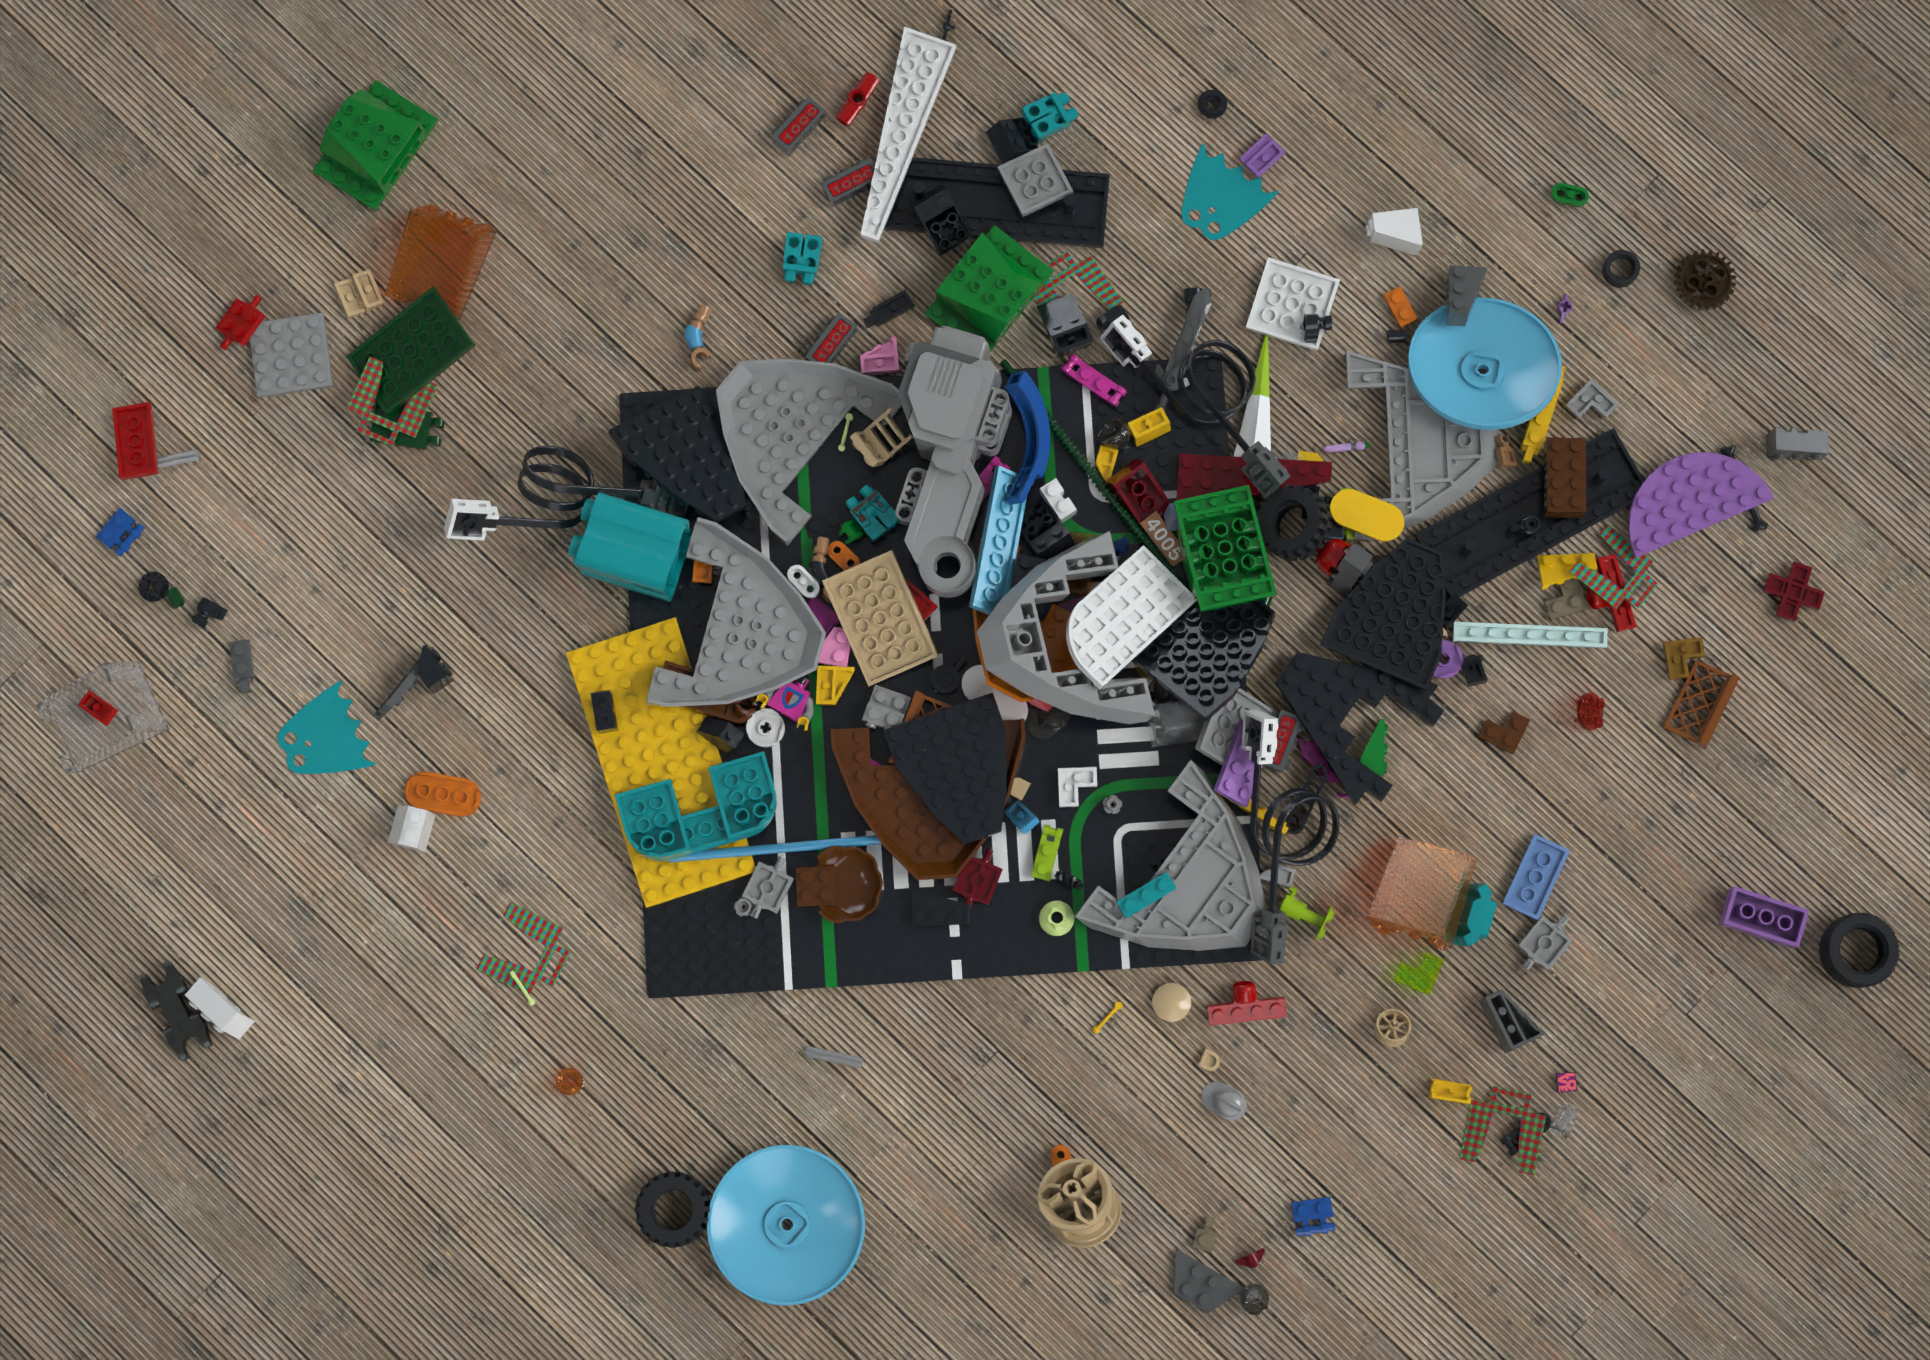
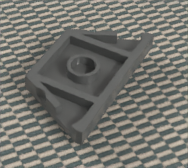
M420 658L373 716L378 720L389 712L394 705L398 707L404 700L402 695L405 691L408 690L410 692L417 682L414 680L418 676L417 671Z
M1178 1249L1175 1251L1174 1294L1198 1308L1210 1313L1243 1290L1242 1286Z

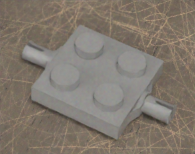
M779 856L775 866H767L758 862L742 897L750 900L755 905L750 916H754L757 919L761 909H768L776 914L778 913L794 878L786 875L781 870L786 859H782Z
M1564 915L1556 924L1541 916L1518 944V947L1529 957L1522 965L1526 971H1529L1534 963L1540 964L1549 971L1573 940L1562 929L1569 921Z

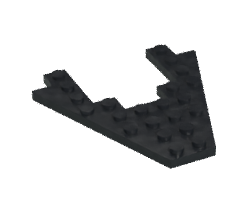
M1296 652L1275 682V685L1354 805L1358 803L1365 791L1382 802L1393 786L1345 752L1355 736L1342 728L1340 724L1356 701L1360 698L1375 709L1386 694L1432 727L1445 711L1429 700L1438 687L1435 683H1430L1425 691L1378 670L1301 652Z

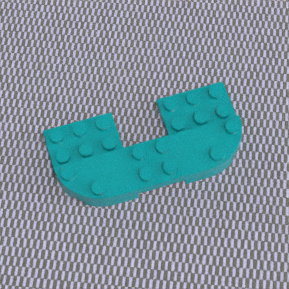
M764 751L708 767L718 806L681 816L671 779L616 794L615 798L623 828L631 846L640 855L648 859L670 861L746 839L761 832L771 822L777 807L776 790Z

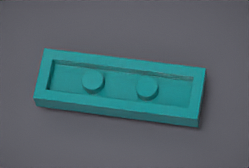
M1165 872L1116 901L1127 919L1177 888L1168 873Z

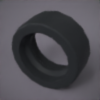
M1617 250L1611 253L1605 260L1602 267L1603 277L1611 286L1617 288L1627 287L1638 277L1640 262L1632 252ZM1622 258L1631 264L1632 273L1628 278L1618 279L1611 273L1610 266L1614 260Z

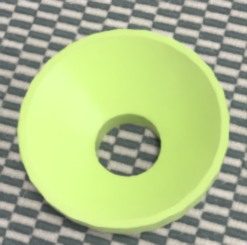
M1052 901L1041 909L1039 923L1047 934L1062 936L1072 928L1074 913L1068 904L1062 901ZM1054 912H1060L1063 915V920L1060 923H1054L1051 920V915Z

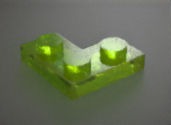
M1425 952L1419 969L1400 962L1393 981L1430 996L1444 959Z

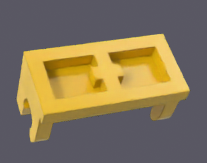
M1162 407L1128 422L1130 435H1133L1134 443L1137 447L1171 431L1170 421Z
M1431 1079L1429 1098L1471 1104L1470 1093L1472 1087L1469 1084Z

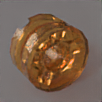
M574 1068L562 1069L556 1078L557 1089L568 1096L578 1094L584 1086L583 1075ZM569 1078L574 1080L571 1086L567 1084V1079Z

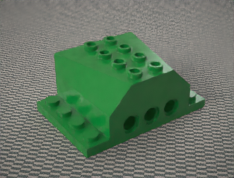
M375 80L368 92L360 89L349 96L325 130L319 149L323 156L313 169V172L376 212L438 123V119Z
M994 225L987 235L982 232L936 290V300L925 312V315L940 327L944 325L984 337L989 344L991 353L1051 277L1054 270Z
M1249 485L1174 501L1173 504L1178 520L1179 549L1188 585L1194 599L1198 600L1200 612L1277 595Z

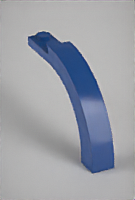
M1026 371L1011 373L1005 389L1012 396L1020 411L1026 437L1023 463L1005 500L1009 505L1024 503L1031 486L1034 484V480L1043 477L1050 452V427L1047 411L1039 390Z

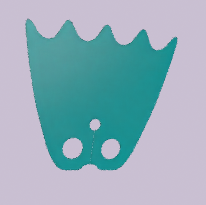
M1202 144L1187 183L1182 205V220L1191 228L1201 229L1203 235L1210 240H1219L1250 220L1278 194V191L1263 192L1261 177L1259 179L1246 180L1243 177L1242 165L1233 169L1227 168L1223 153L1213 158L1208 157L1205 151V144ZM1210 207L1215 208L1214 213L1209 212ZM1193 209L1198 210L1201 214L1200 219L1197 221L1189 218V212ZM1217 222L1220 225V231L1218 233H1211L1208 229L1210 223Z
M338 681L310 701L279 731L277 740L280 747L287 753L286 763L292 772L299 774L335 773L371 767L376 764L363 757V752L369 745V742L360 740L355 735V731L361 724V721L350 719L347 716V710L352 704V700L343 699L338 696V690L342 681ZM287 733H295L297 740L294 744H287L284 738ZM307 740L311 741L310 747L305 746ZM297 754L304 755V765L296 766L293 759Z

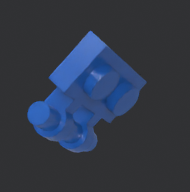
M119 508L97 534L96 538L111 550L117 544L119 547L115 553L121 557L125 551H129V546L136 538L139 539L142 535L140 533L145 527L139 523L133 528L132 525L136 520ZM129 531L128 537L122 541L121 538Z
M1330 1197L1291 1202L1294 1222L1302 1221L1303 1226L1295 1228L1296 1236L1304 1235L1308 1237L1314 1233L1322 1232V1234H1328V1231L1336 1230L1335 1223L1326 1222L1327 1217H1334ZM1319 1219L1320 1225L1309 1226L1308 1220Z

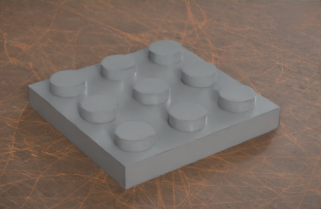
M1048 143L997 167L1022 217L1065 198L1067 195L1073 194V189Z

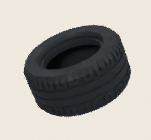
M1853 913L1837 918L1829 924L1821 936L1819 944L1821 964L1824 966L1823 968L1826 970V973L1841 985L1851 988L1877 985L1886 980L1897 966L1900 950L1895 932L1892 931L1893 929L1884 920L1869 913ZM1852 929H1860L1869 933L1878 947V957L1875 964L1865 972H1858L1849 968L1840 954L1841 941Z

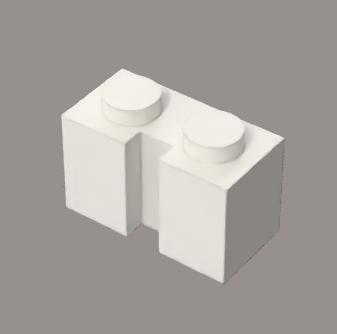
M1056 478L1040 488L1042 498L1062 523L1076 515L1077 509L1069 497L1066 499L1062 497L1064 489Z

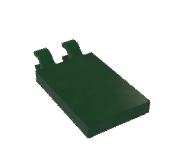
M376 404L374 414L397 423L404 408L399 407L388 416L380 405ZM427 411L416 438L399 431L393 445L426 450L427 445L440 447L442 439L438 436H429L431 427L444 429L445 421H443V418H432L433 413ZM372 423L371 432L390 439L393 430ZM371 437L369 439L370 442L385 444Z

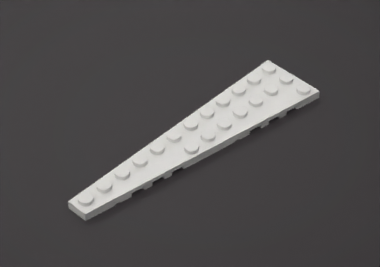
M904 27L861 230V238L875 243L880 241L957 47L953 43Z

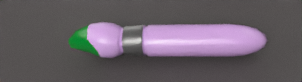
M1360 441L1357 443L1329 445L1324 447L1323 451L1332 453L1356 449L1364 450L1370 444Z

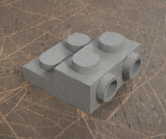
M875 685L862 721L869 728L876 729V727H879L883 730L902 724L912 697Z

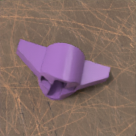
M1565 294L1564 300L1557 307V311L1561 315L1560 324L1563 323L1564 316L1572 309V304L1568 301L1569 294Z

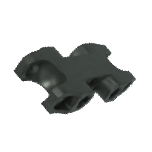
M166 961L163 963L166 979L161 985H155L148 974L144 973L139 977L143 994L152 1010L161 1007L170 1024L169 1027L163 1029L169 1046L182 1061L189 1059L186 1042L190 1037H198L205 1048L213 1046L209 1027L205 1019L200 1015L201 1013L197 1011L191 1014L182 995L189 991L183 976L177 971L171 961Z

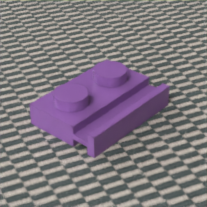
M1266 133L1239 160L1259 179L1285 155V151Z

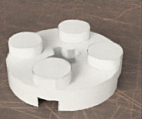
M764 708L756 711L747 721L746 731L749 739L755 745L767 748L776 746L782 740L785 733V724L782 717L776 711ZM765 723H769L771 730L763 733V730L760 729L761 725L764 726Z

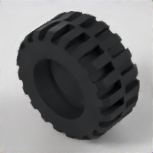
M1291 484L1285 485L1284 489L1279 487L1274 494L1267 497L1265 502L1262 501L1260 503L1261 509L1256 512L1264 546L1284 560L1297 561V558L1302 561L1307 559V555L1314 556L1317 554L1316 550L1318 548L1322 549L1324 547L1322 543L1324 540L1329 539L1328 530L1332 529V524L1329 522L1332 517L1328 511L1327 504L1313 491L1301 485H1295L1294 487ZM1297 507L1305 508L1307 523L1303 531L1293 538H1282L1280 522L1283 516L1291 509Z
M666 1172L651 1178L641 1188V1192L636 1199V1222L640 1226V1231L643 1235H646L652 1243L654 1242L659 1246L669 1248L682 1247L694 1242L703 1234V1231L707 1228L711 1200L709 1199L707 1189L694 1176L683 1172ZM665 1192H682L691 1202V1216L687 1223L679 1228L665 1227L656 1217V1202Z

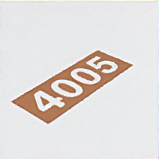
M1155 511L1140 524L1166 557L1167 561L1170 562V565L1174 567L1182 561L1179 541L1171 531H1167L1166 523Z

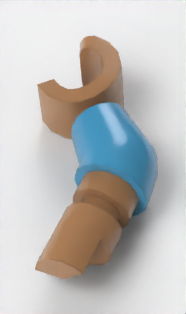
M701 304L699 311L693 317L694 321H691L690 325L686 326L684 332V339L690 351H693L690 361L691 366L696 371L701 370V364L696 361L698 356H704L706 359L711 358L710 352L703 348L702 330L704 327L702 325L706 324L712 309L704 304Z

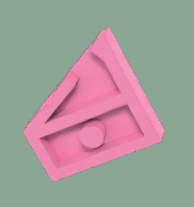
M896 336L890 338V341L874 347L872 351H867L860 355L861 373L866 375L899 373Z
M834 627L824 640L818 664L840 667L848 666L851 646L843 628Z

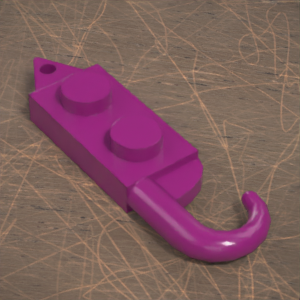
M1298 739L1302 752L1301 756L1312 767L1317 764L1324 765L1328 770L1326 778L1328 782H1339L1314 743ZM1320 767L1316 771L1324 777L1325 773L1322 772L1323 768ZM1336 793L1340 798H1349L1347 794Z

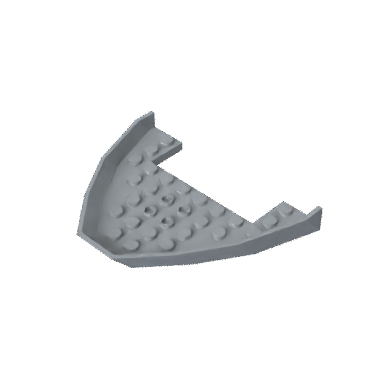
M1346 350L1344 360H1346L1347 389L1385 388L1390 498L1380 500L1396 506L1402 512L1404 517L1403 529L1429 520L1462 498L1498 465L1495 449L1499 447L1496 444L1495 437L1499 435V429H1473L1443 418L1434 412L1418 395L1412 384L1408 368ZM1354 532L1353 541L1375 540Z
M795 359L739 361L716 389L723 435L738 479L770 529L787 546L809 521L811 515L783 494V492L853 407L873 422L889 408L893 409L889 414L890 417L893 418L902 407L898 396L899 389L891 383L834 363ZM885 419L881 421L884 427H886L887 421Z
M698 517L693 527L685 558L722 568L694 674L691 677L655 667L645 705L674 707L729 704L776 690L817 670L826 632L802 595L768 557L718 523Z
M1192 760L1187 762V765L1168 789V792L1195 811L1198 816L1151 878L1153 880L1167 872L1177 889L1126 919L1116 903L1118 900L1100 886H1097L1079 912L1074 916L1089 928L1152 948L1202 951L1245 947L1252 937L1253 916L1262 915V909L1267 908L1259 870L1240 821L1221 794L1214 791L1215 786L1206 773Z

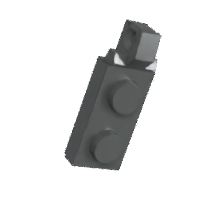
M250 640L229 642L235 684H239L241 693H251L250 682H253L255 676Z

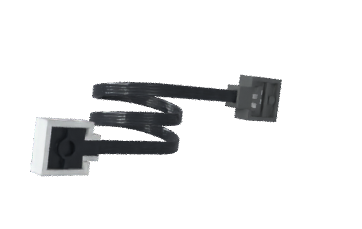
M1124 315L1114 320L1101 335L1100 340L1124 367L1131 363L1134 368L1140 365L1185 419L1200 426L1222 424L1244 451L1241 457L1247 464L1241 468L1242 472L1265 499L1290 477L1287 469L1279 463L1276 456L1267 447H1263L1259 441L1250 447L1228 421L1249 400L1256 383L1253 365L1239 348L1222 340L1206 341L1197 346L1179 368L1177 375L1178 387L1186 402L1200 414L1217 418V420H1204L1189 413L1149 366L1146 360L1152 352L1146 346L1147 343L1143 336ZM1217 346L1235 354L1248 371L1250 380L1248 393L1244 374L1231 358L1215 350L1201 349ZM1211 356L1221 360L1232 369L1241 387V396L1237 406L1224 411H1220L1194 378L1192 372L1193 358ZM1185 366L1190 386L1208 409L1198 404L1187 391L1183 379Z
M539 446L528 450L524 455L522 470L517 480L518 489L527 500L540 507L556 511L580 509L584 506L587 498L590 499L592 495H598L599 492L616 497L639 498L640 504H645L646 507L674 516L685 517L688 508L687 503L681 504L660 488V483L654 478L653 480H642L639 489L594 486L593 473L586 461L575 452L557 446ZM537 455H557L567 458L582 469L588 479L589 486H585L582 480L567 468L545 463L528 465L527 460ZM536 472L558 474L570 480L574 485L546 480L537 475ZM526 475L533 483L544 489L559 493L581 494L583 499L575 502H556L544 499L531 492L524 485L522 478ZM451 499L444 531L448 539L485 540L486 531H495L497 525L565 529L579 524L582 520L581 514L568 520L501 517L498 514L497 506H491L490 501Z
M1244 710L1241 748L1246 751L1250 750L1249 760L1254 762L1250 834L1257 848L1272 857L1268 908L1262 909V915L1253 916L1250 953L1270 965L1282 964L1286 954L1287 926L1285 925L1286 913L1275 908L1279 861L1288 865L1304 866L1323 859L1333 849L1338 839L1339 815L1331 801L1312 791L1303 788L1287 790L1272 801L1264 815L1262 840L1265 848L1262 846L1257 835L1261 765L1272 764L1273 757H1275L1278 718L1260 710ZM1302 793L1307 794L1292 800L1280 813L1275 825L1272 849L1269 841V826L1276 808L1290 796ZM1315 799L1320 810V824L1316 836L1305 848L1290 854H1280L1281 833L1287 816L1299 804ZM1325 802L1332 814V832L1327 844L1319 853L1310 858L1296 861L1289 860L1309 854L1323 839L1327 827Z

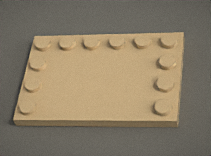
M893 550L822 581L868 686L939 656Z

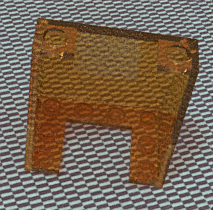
M433 204L411 209L385 296L400 302L407 300L414 302L431 287H435L457 319L460 320L497 231L491 229L492 226L481 223L479 225L474 223L472 218L457 217V213L453 211H441L439 206Z
M1398 837L1366 920L1371 923V927H1374L1381 934L1389 935L1390 933L1401 934V932L1409 933V937L1420 940V937L1427 938V942H1430L1434 948L1444 951L1446 948L1452 949L1477 859L1465 853Z

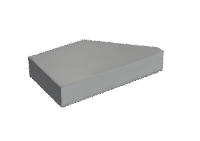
M1279 864L1277 885L1287 888L1290 885L1292 886L1296 869ZM1271 868L1259 874L1261 880L1270 882Z

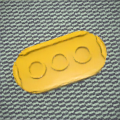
M1341 490L1333 497L1330 503V513L1335 523L1377 541L1388 542L1401 534L1404 528L1403 514L1396 506L1357 490Z

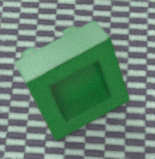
M854 519L846 521L841 526L842 529L839 532L840 536L848 535V540L845 541L846 544L852 543L866 534Z

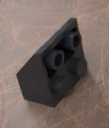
M1023 117L999 120L986 131L1002 164L1039 148Z
M425 644L422 646L417 674L426 687L435 694L453 682V679L450 677L453 673L444 662H440L442 657L433 647L429 648Z

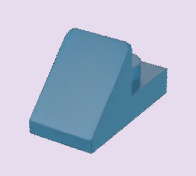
M1019 800L1004 811L1005 815L1022 834H1026L1040 822Z

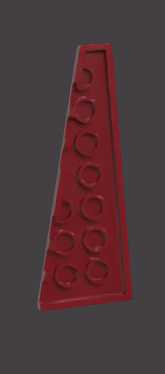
M1179 454L1176 501L1249 485L1252 497L1259 496L1261 493L1242 472L1241 468L1247 464L1242 457ZM1277 459L1290 475L1280 486L1282 489H1284L1285 485L1290 484L1293 487L1295 485L1304 487L1331 482L1332 462Z

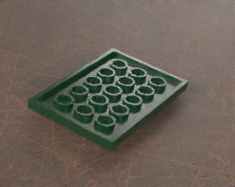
M431 287L346 357L360 377L369 357L383 362L381 381L375 399L384 413L389 416L476 345L435 287Z

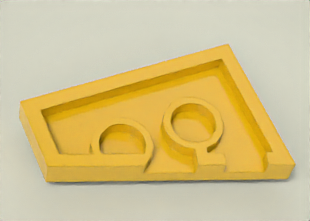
M1595 553L1537 555V566L1542 590L1556 583L1557 585L1563 584L1565 580L1571 578L1578 579L1569 572L1576 562L1597 572Z

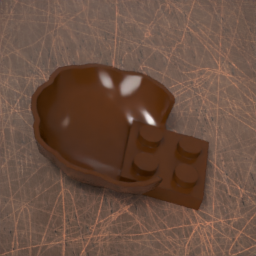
M831 846L817 857V867L796 868L797 907L819 906V914L826 920L833 923H843L845 921L861 920L872 913L878 906L879 896L883 887L878 864L871 854L858 847L844 848L841 846Z

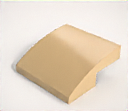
M370 269L353 274L352 278L334 283L335 291L347 319L366 313L384 304Z

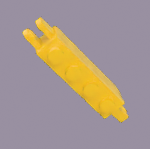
M1562 366L1559 385L1552 400L1538 415L1528 420L1520 445L1521 451L1525 452L1522 459L1524 463L1530 464L1533 455L1537 456L1542 449L1564 381L1562 379L1566 368Z

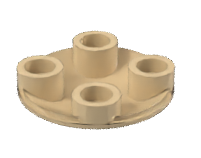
M1166 983L1160 986L1153 995V1010L1162 1020L1168 1022L1179 1021L1190 1010V995L1183 986L1177 983Z

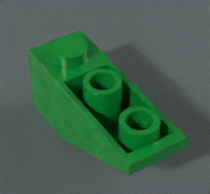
M1385 719L1378 721L1359 757V762L1382 778L1384 774H1387V762H1384V755H1387L1388 744L1384 743V739L1388 735V724H1385Z

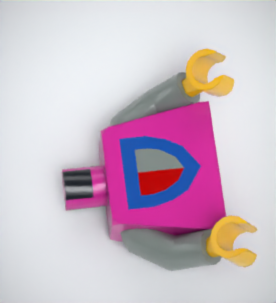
M805 677L798 678L794 684L790 682L776 690L759 694L754 702L761 701L763 704L760 708L762 709L767 703L769 708L797 722V728L799 725H805V731L808 730L809 722L814 714L813 699L810 697V693L804 690L809 682Z

